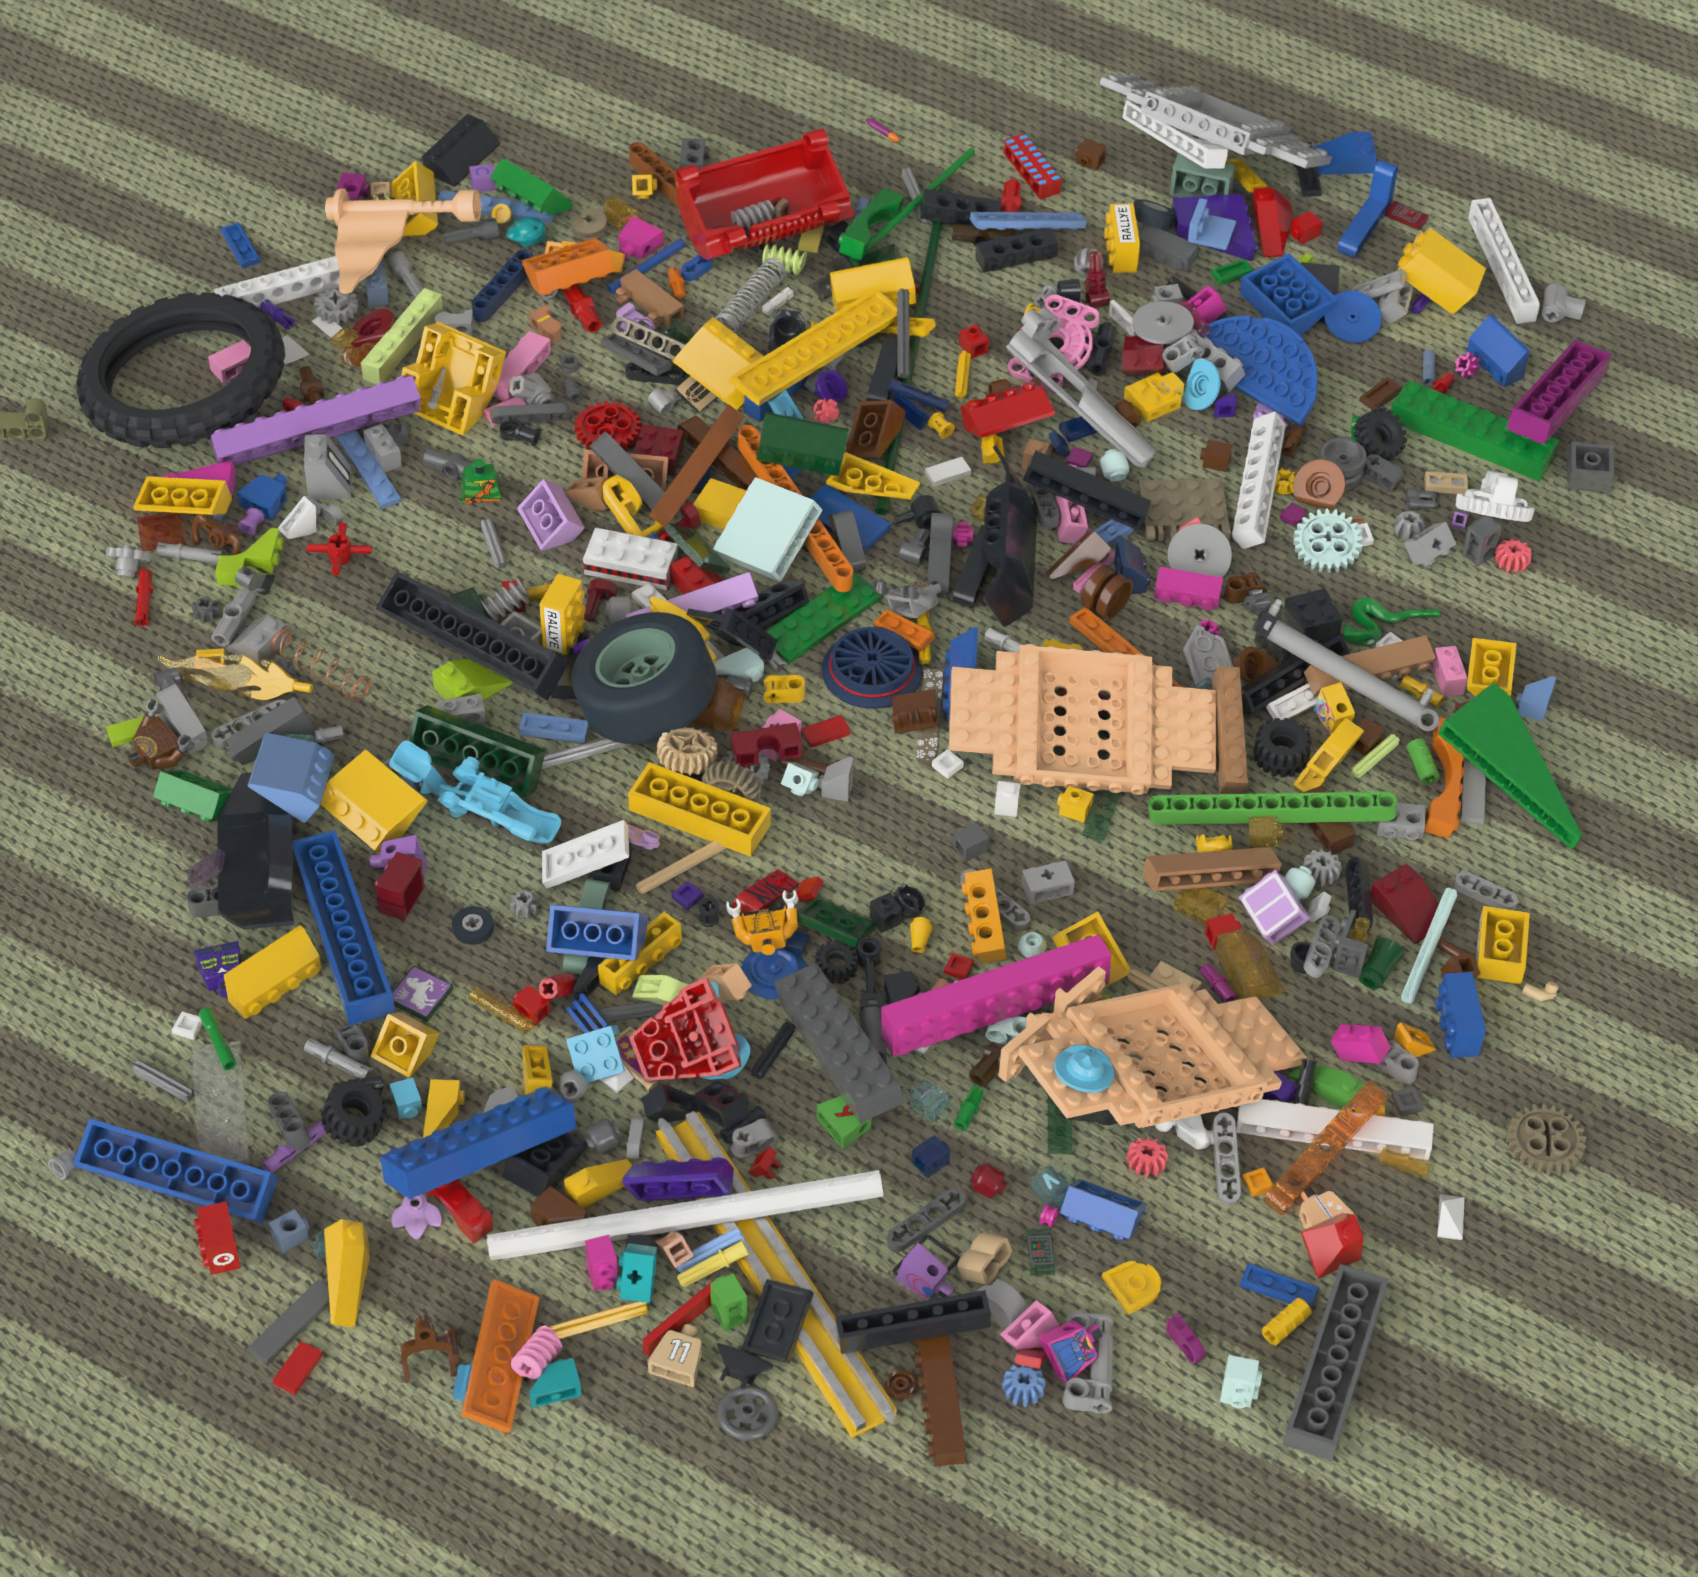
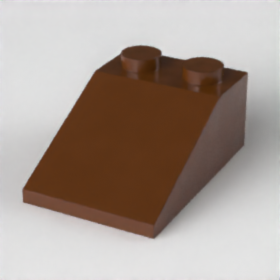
M892 400L860 401L846 453L861 459H879L900 432L906 411Z

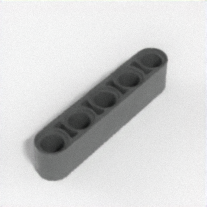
M604 432L589 447L615 475L618 474L632 483L640 495L642 503L652 511L665 492L607 432Z

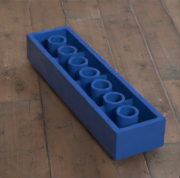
M540 1087L535 1092L525 1096H518L515 1100L506 1104H499L494 1109L484 1113H477L470 1119L456 1122L446 1129L434 1131L431 1135L422 1139H415L405 1146L393 1148L388 1153L380 1156L384 1182L409 1199L424 1194L576 1129L573 1102L547 1087Z
M90 1118L73 1166L81 1170L203 1207L226 1201L230 1215L259 1224L264 1222L279 1178L268 1171Z

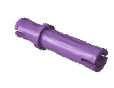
M319 1120L307 1129L311 1139L309 1145L326 1134L324 1130L325 1125H322V1122ZM288 1144L285 1146L281 1145L277 1148V1152L261 1162V1166L264 1171L273 1173L285 1163H291L293 1157L304 1149L292 1150Z

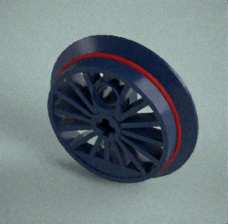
M863 627L846 633L830 647L822 662V677L830 692L843 702L860 708L878 709L893 706L892 696L914 693L921 681L922 665L915 650L899 634L881 627ZM868 639V647L866 646L863 640ZM872 639L877 641V645L874 650ZM877 677H878V678L880 679V681L882 682L881 685H877V683H876V678H877Z

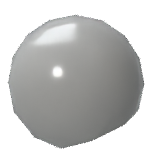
M568 1071L558 1079L557 1089L559 1094L569 1101L579 1100L587 1091V1081L580 1072Z

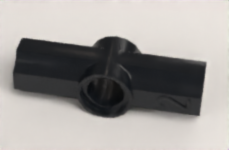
M1110 322L1099 324L1097 336L1094 340L1088 371L1095 376L1106 373L1108 361L1111 357L1116 327Z

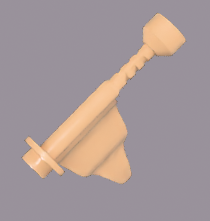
M337 189L334 197L326 199L325 211L327 219L335 221L338 227L335 253L339 267L340 293H351L361 280L376 270L386 251L402 239L408 215L424 212H453L461 222H478L481 216V199L478 190H460L452 200L424 202L413 199L350 201L345 189Z

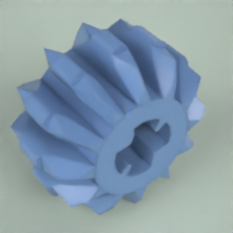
M1012 1365L1010 1372L1006 1371L1004 1374V1382H1002V1389L1005 1391L1006 1400L1013 1399L1014 1406L1019 1401H1022L1024 1407L1027 1406L1028 1401L1035 1405L1038 1398L1043 1397V1389L1046 1385L1045 1379L1042 1378L1041 1370L1034 1371L1035 1368L1033 1367L1026 1368L1024 1365H1020V1368Z

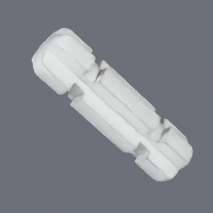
M789 287L783 289L762 306V312L766 315H771L774 310L785 304L786 300H790L794 296L793 290Z

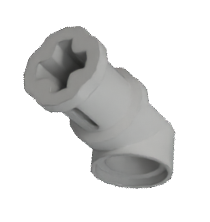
M306 496L316 506V521H320L323 518L335 523V526L344 519L342 511L336 505L331 504L328 506L324 503L321 504L315 500L314 496Z

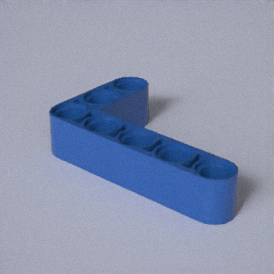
M1382 160L1377 162L1373 172L1370 195L1341 237L1337 252L1356 258V254L1360 253L1364 247V242L1368 241L1372 235V230L1376 229L1380 223L1379 220L1383 219L1386 209L1392 204L1398 166Z

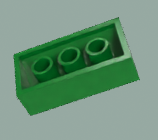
M503 158L489 177L495 182L494 186L502 192L507 190L508 195L514 199L519 197V201L528 207L533 205L532 208L540 214L545 212L551 216L571 209L574 205L551 185Z

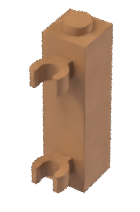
M635 269L621 278V287L616 290L620 297L616 298V301L622 305L629 298L650 313L648 318L654 323L655 329L661 323L671 328L684 320V305L640 271Z

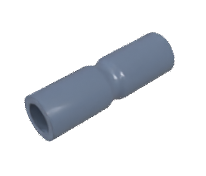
M1425 350L1423 352V384L1433 385L1435 382V352L1433 350Z

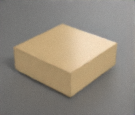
M390 182L370 183L371 196L386 192L391 197Z

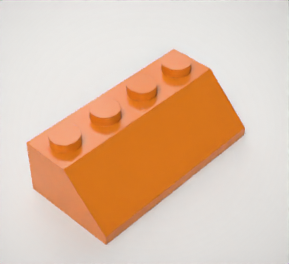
M597 238L522 260L533 289L540 295H548L554 290L567 289L573 284L586 283L592 278L605 277L608 273L614 272L610 249Z

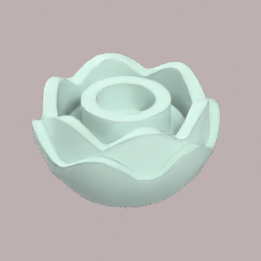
M1036 932L1024 934L1018 942V950L1027 958L1044 953L1047 948L1045 938Z

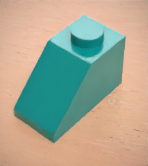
M573 1358L567 1360L559 1359L547 1365L529 1392L531 1408L581 1396V1383Z

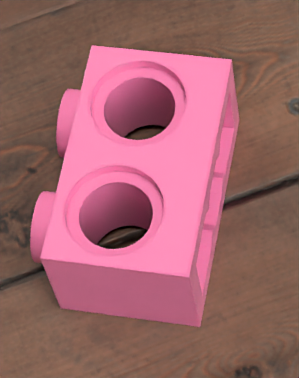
M1457 647L1435 648L1434 655L1436 659L1431 665L1442 695H1463L1468 678Z

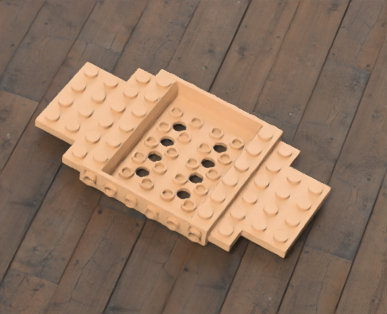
M1020 645L1018 653L997 651L995 670L952 667L948 750L993 754L992 774L1013 776L1014 782H1020L1023 785L1042 784L1045 787L1065 786V788L1069 785L1075 788H1087L1090 791L1109 790L1112 793L1122 791L1131 792L1135 795L1147 794L1149 788L1170 790L1172 786V770L1215 773L1216 690L1173 687L1172 667L1152 665V657L1143 654L1126 655L1121 652L1104 653L1099 650L1082 651L1077 648L1060 649L1055 646ZM1056 687H1063L1066 689L1067 694L1065 696H1058L1054 689ZM1100 691H1107L1111 698L1109 700H1102L1099 698L1098 693ZM1061 706L1065 708L1066 714L1058 716L1055 714L1054 708ZM1105 710L1109 712L1110 718L1102 720L1099 718L1098 712ZM1056 726L1063 727L1066 730V734L1058 736L1054 733L1053 729ZM1100 730L1108 731L1110 738L1107 740L1100 739L1098 732ZM1062 746L1066 753L1058 756L1053 752V748ZM1099 750H1106L1110 757L1102 760L1098 757L1097 752Z
M1187 983L1068 1007L1065 1019L1048 1022L1046 1030L1053 1037L1052 1040L1020 1046L1018 1055L1066 1118L1108 1109L1120 1126L1135 1123L1138 1128L1260 1101L1265 1092L1280 1089L1282 1081L1274 1071L1300 1066L1302 1059L1307 1060L1306 1055L1256 996L1217 1004L1206 989L1192 991ZM1157 1031H1166L1169 1034V1036H1166L1163 1033H1158ZM1117 1039H1126L1130 1044L1127 1045ZM1072 1045L1095 1047L1109 1057L1115 1072L1114 1080L1110 1087L1100 1092H1082L1073 1089L1063 1083L1056 1075L1054 1070L1056 1057ZM1169 1046H1177L1182 1051L1179 1052L1176 1049H1170ZM1130 1055H1139L1142 1058V1060H1139L1135 1057H1130ZM1190 1062L1194 1065V1067L1182 1063ZM1149 1070L1153 1072L1155 1076H1152L1148 1073H1143L1142 1071ZM1201 1077L1205 1079L1207 1083H1204L1200 1080H1195V1078ZM1162 1086L1167 1090V1092H1164L1160 1089H1156L1155 1087Z

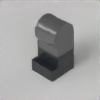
M244 566L237 572L235 581L250 591L255 590L262 595H267L276 575L261 567Z

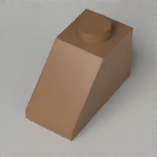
M1029 439L1023 452L1022 469L1027 470L1035 450L1050 456L1053 451L1052 444Z
M606 476L574 480L564 491L568 498L590 511H605L609 508L603 498V484L607 480Z

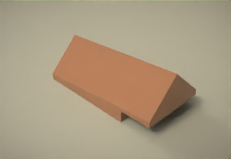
M584 450L582 479L603 476L609 479L615 475L592 450ZM627 453L665 492L668 457ZM612 487L614 493L616 495H619L617 487Z

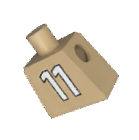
M685 1324L681 1333L672 1330L667 1331L648 1360V1373L694 1387L702 1355V1341L695 1338L698 1332L697 1328Z

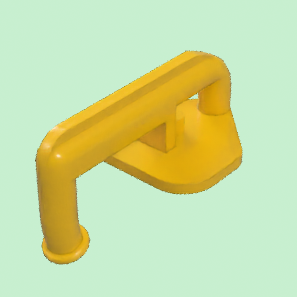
M616 474L604 482V501L626 534L648 538L653 532L657 534L665 529L664 526L655 521V524L643 531L640 530L630 513L633 516L638 514L642 506V500L630 481ZM614 486L617 487V491H618V494H619V497H620L621 502L619 501V499L617 498V496L615 495V493H614L613 490L611 489L612 487H614Z

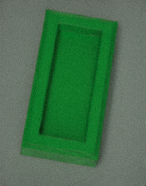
M1242 259L1210 270V275L1219 286L1240 280L1242 276L1254 271V269L1246 259Z

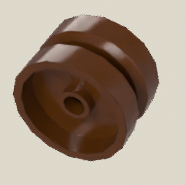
M1102 565L1097 568L1087 581L1082 591L1081 604L1091 611H1096L1102 618L1112 620L1127 604L1132 593L1133 581L1123 574L1117 575V571L1110 566Z

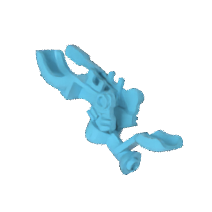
M403 741L390 760V766L399 774L415 783L420 782V794L434 793L439 796L437 801L449 808L450 815L454 818L461 817L470 810L490 819L491 824L495 827L501 824L510 833L527 841L540 844L551 842L561 826V819L557 814L544 812L530 806L512 791V787L498 782L494 778L484 776V773L478 770L479 761L473 757L468 756L460 766L455 768L452 775L460 780L456 787L447 784L436 769L430 765L431 756L410 741Z

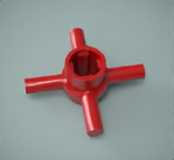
M346 523L339 524L338 533L332 535L328 539L327 544L307 543V552L327 553L330 561L333 563L331 571L333 575L340 574L341 565L350 562L351 554H372V546L352 545L346 536Z

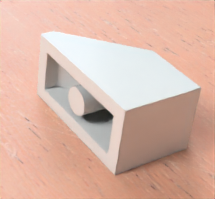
M999 778L994 814L1017 817L1021 790L1020 782Z

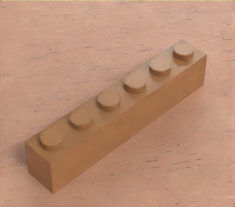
M1427 635L1341 656L1382 681L1389 680L1395 675L1403 677L1415 670L1423 672L1429 669L1431 663L1436 659ZM1310 665L1304 672L1313 696L1319 695L1321 688L1340 682L1313 665ZM1342 683L1345 691L1351 689L1350 687Z
M1218 666L1211 682L1212 690H1216V754L1219 794H1242L1248 784L1240 668Z
M1271 847L1157 855L1146 857L1142 876L1152 891L1253 884L1260 882L1265 875L1275 870L1279 873L1282 863Z

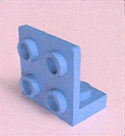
M1199 198L1190 223L1188 242L1227 250L1236 221L1209 215V208H1206L1207 200Z

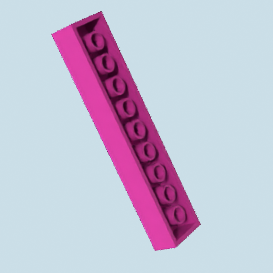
M1098 934L881 1007V1037L892 1057L905 1055L910 1051L929 1047L934 1043L949 1040L957 1035L966 1032L970 1033L978 1028L994 1025L999 1021L1014 1018L1019 1014L1038 1010L1043 1006L1055 1003L1056 990L1060 988L1068 993L1098 966L1106 971L1104 982L1105 985H1108L1111 953Z

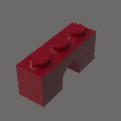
M796 722L730 734L734 762L736 765L739 763L741 767L759 765V752L764 749L776 751L780 761L802 757L803 742Z

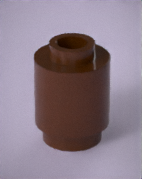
M1122 400L1115 405L1114 409L1131 425L1137 428L1141 422V417L1134 405L1127 400Z

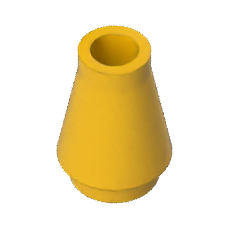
M916 917L910 924L911 950L913 952H925V947L933 929L931 921L927 918Z

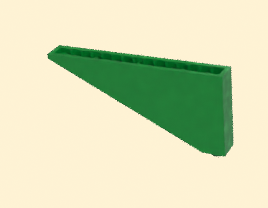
M1493 682L1447 718L1438 735L1573 850L1581 839L1582 834L1511 697Z

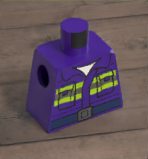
M234 941L194 950L197 967L208 990L219 989L220 996L228 997L224 974L241 964L239 942Z

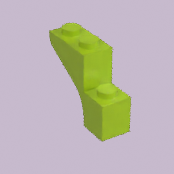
M279 528L269 529L243 553L231 556L220 555L215 570L217 584L241 586L236 583L235 577L240 568L244 566L261 567L273 573L274 566L279 565L280 556L278 551L283 549L284 544L283 537H280Z

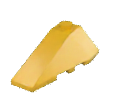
M846 452L843 455L839 476L830 475L826 481L827 485L845 492L909 500L912 499L920 486V482Z
M341 1219L324 1229L331 1325L354 1327L370 1259L368 1234L362 1222Z

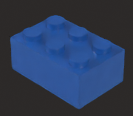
M1473 973L1444 974L1443 981L1439 983L1438 987L1439 997L1435 998L1436 1011L1441 1013L1439 1019L1440 1030H1444L1446 1035L1444 1036V1048L1449 1050L1451 1058L1478 1057L1486 1028Z

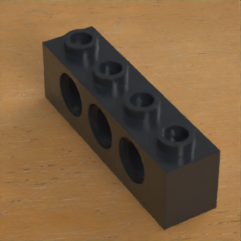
M924 189L920 200V219L942 223L975 226L970 220L971 212H1001L999 200Z
M1051 228L976 243L975 258L983 272L996 271L1002 268L1015 267L1020 264L1057 257L1058 241Z
M790 576L758 593V601H755V605L748 608L741 606L734 610L761 628L808 603L809 597L805 583Z

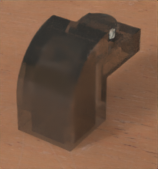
M843 254L826 263L828 275L811 284L813 290L822 301L832 296L830 273L852 268Z

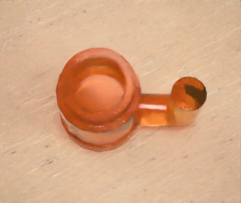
M367 342L360 347H345L341 353L342 362L347 366L360 367L361 362L368 355L367 352L371 351L376 343Z

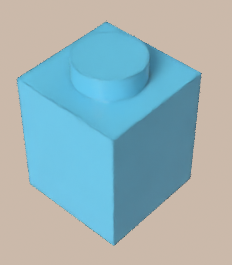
M413 1077L390 1084L391 1097L399 1119L414 1118L419 1113H423L421 1098Z

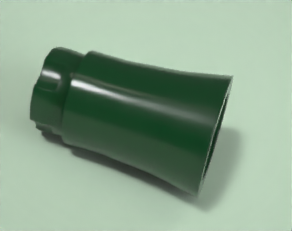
M1377 938L1359 976L1360 983L1374 991L1379 989L1394 967L1404 957V951L1400 945L1388 938Z

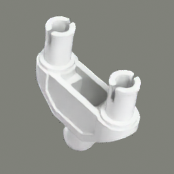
M1201 1115L1155 1125L1156 1129L1161 1132H1167L1172 1126H1175L1177 1136L1198 1150L1206 1149L1209 1145L1213 1144V1131L1204 1128ZM1227 1127L1223 1128L1222 1136L1226 1135Z

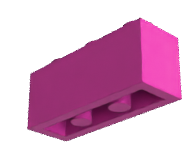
M1160 567L1154 599H1159V601L1164 603L1171 601L1180 603L1183 606L1194 605L1200 606L1205 610H1218L1223 577Z

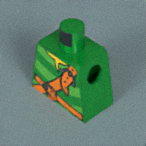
M476 459L471 466L463 468L460 487L462 504L502 501L501 486L493 464H485L484 460Z

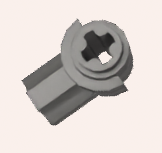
M1550 284L1545 288L1542 316L1546 321L1557 322L1564 317L1581 319L1585 300L1569 297L1567 290L1559 284Z
M538 373L520 375L518 377L513 376L509 381V392L512 396L525 400L528 405L554 403V398L550 393L552 389Z

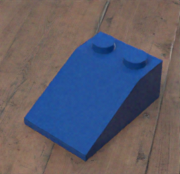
M1351 132L1313 147L1314 150L1317 148L1327 151V155L1332 156L1330 164L1317 166L1318 175L1373 174L1377 156L1371 132Z

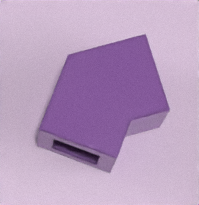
M1456 510L1452 527L1464 530L1469 513Z

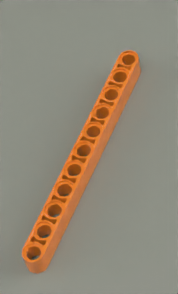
M751 425L740 427L738 431V448L758 478L802 495L782 465L756 460L761 437L757 429ZM818 518L805 539L804 545L833 587L839 592H848L853 586V567Z

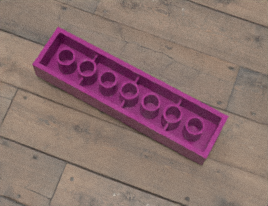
M1574 340L1512 408L1507 429L1517 435L1528 437L1536 443L1545 444L1606 375L1612 354Z

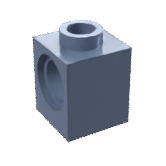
M295 1209L268 1223L271 1237L282 1253L309 1239L307 1231L310 1229L309 1223L304 1216L300 1217Z

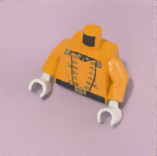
M793 890L794 896L791 899H787L786 891L783 892L782 896L788 908L782 906L742 913V916L739 915L741 911L740 901L736 899L737 908L734 909L729 907V902L727 901V912L733 916L731 920L736 937L745 945H751L755 953L762 952L764 955H772L775 949L784 948L787 939L793 935L798 927L797 908L794 905L797 904L799 898L795 890Z

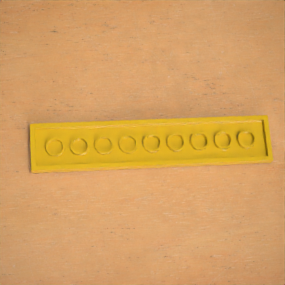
M875 288L731 376L730 383L760 406L897 321V305Z

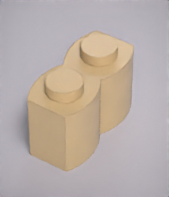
M985 1232L979 1234L972 1242L971 1249L966 1251L958 1261L957 1268L962 1279L985 1285L989 1284L997 1275L999 1267L1008 1261L1012 1253L1008 1239Z

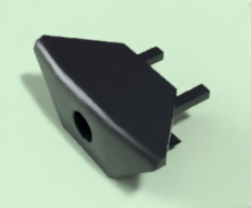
M720 1343L717 1344L725 1364L720 1380L724 1381L727 1375L742 1381L740 1389L744 1390L746 1384L752 1385L758 1373L774 1367V1365L740 1349Z

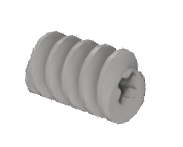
M765 200L764 203L753 204L750 208L744 207L743 210L731 211L730 217L733 226L739 225L743 229L745 228L747 232H750L752 225L772 220L775 217L772 203L769 200Z
M518 577L516 578V586L510 582V590L502 587V595L495 591L494 600L487 596L488 604L482 602L490 617L497 623L500 621L499 614L506 618V610L511 613L514 612L513 605L520 609L522 608L521 600L526 604L529 603V594Z

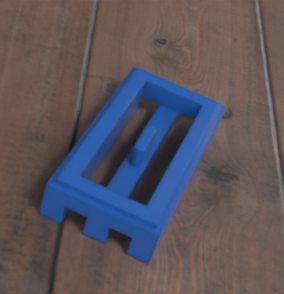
M584 993L579 995V1000L575 999L572 1002L574 1004L572 1007L568 1006L566 1008L567 1012L584 1033L592 1031L576 1012L577 1010L594 1031L600 1029L582 1005L584 1003L601 1023L602 1028L611 1026Z

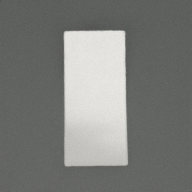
M317 317L312 321L333 340L346 332L335 321L329 324L328 319L321 321V317ZM288 335L282 337L285 346V364L309 355L307 351Z

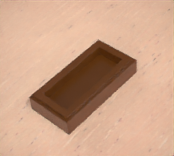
M1387 377L1360 396L1359 401L1371 410H1374L1398 396L1402 387Z

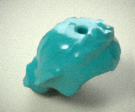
M525 217L522 220L517 219L507 229L506 237L511 241L519 242L523 247L537 245L545 240L546 226L538 218Z

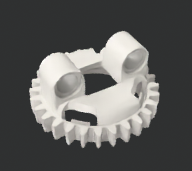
M1487 471L1485 479L1482 480L1481 489H1468L1465 494L1458 493L1456 498V507L1461 510L1521 522L1531 521L1535 509L1528 506L1527 500L1515 496L1518 485L1517 478L1508 477L1505 473Z

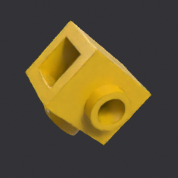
M653 174L632 175L633 195H638V199L649 198V195H653L654 190H657V178H653Z
M1068 785L1065 793H1060L1057 801V806H1060L1059 815L1084 823L1092 808L1094 794Z

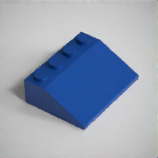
M1290 253L1241 278L1240 294L1263 317L1287 325L1298 335L1305 333L1338 303V299Z

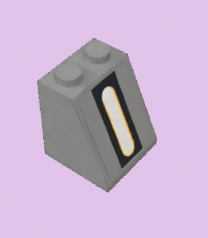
M326 434L305 435L304 469L308 495L314 496L315 499L351 498V465Z

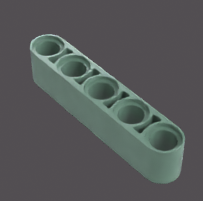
M587 879L579 907L606 909L608 902L606 897L610 895V882ZM565 954L563 972L581 975L591 956Z

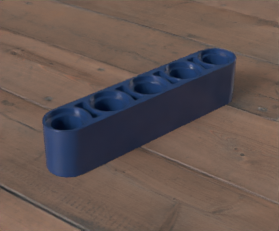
M526 249L517 251L473 298L471 305L473 319L476 322L488 321L528 278L522 260L533 257L531 251Z

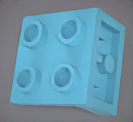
M618 1025L608 1026L566 1039L574 1069L585 1076L587 1083L625 1071L615 1035L620 1034Z

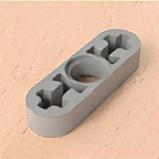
M1460 872L1457 874L1454 887L1458 892L1491 907L1508 910L1516 909L1518 897L1515 893L1470 872ZM1465 880L1469 882L1466 885L1462 884ZM1486 889L1489 890L1492 893V895L1484 896L1480 893V891Z

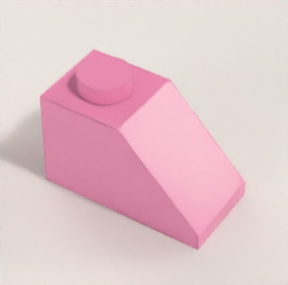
M1036 1300L1000 1335L1017 1350L1042 1347L1038 1336L1060 1325L1053 1313Z

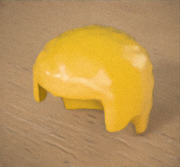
M1204 834L1196 836L1197 852L1233 849L1231 835H1229V840L1225 835L1209 838L1205 837Z

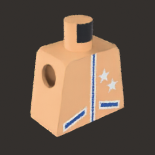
M1309 1187L1301 1193V1197L1305 1202L1301 1204L1299 1217L1305 1229L1341 1213L1354 1214L1332 1191L1318 1195L1313 1187Z

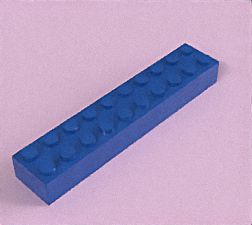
M336 830L292 841L294 862L349 1025L396 1013L393 994Z

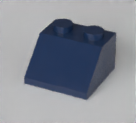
M1117 535L1113 563L1117 575L1123 574L1133 581L1131 594L1146 593L1147 585H1150V574L1145 570L1147 567L1146 557H1142L1141 549L1123 536Z

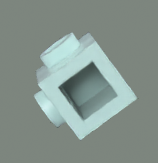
M788 763L781 784L791 788L790 792L799 796L811 794L818 787L819 772L798 763Z

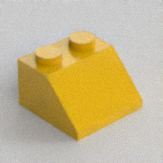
M403 1012L390 1013L386 1017L370 1057L410 1078L432 1053L440 1032Z

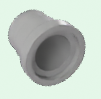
M68 1149L59 1156L52 1157L48 1160L50 1171L61 1180H64L75 1167L73 1163L76 1154Z

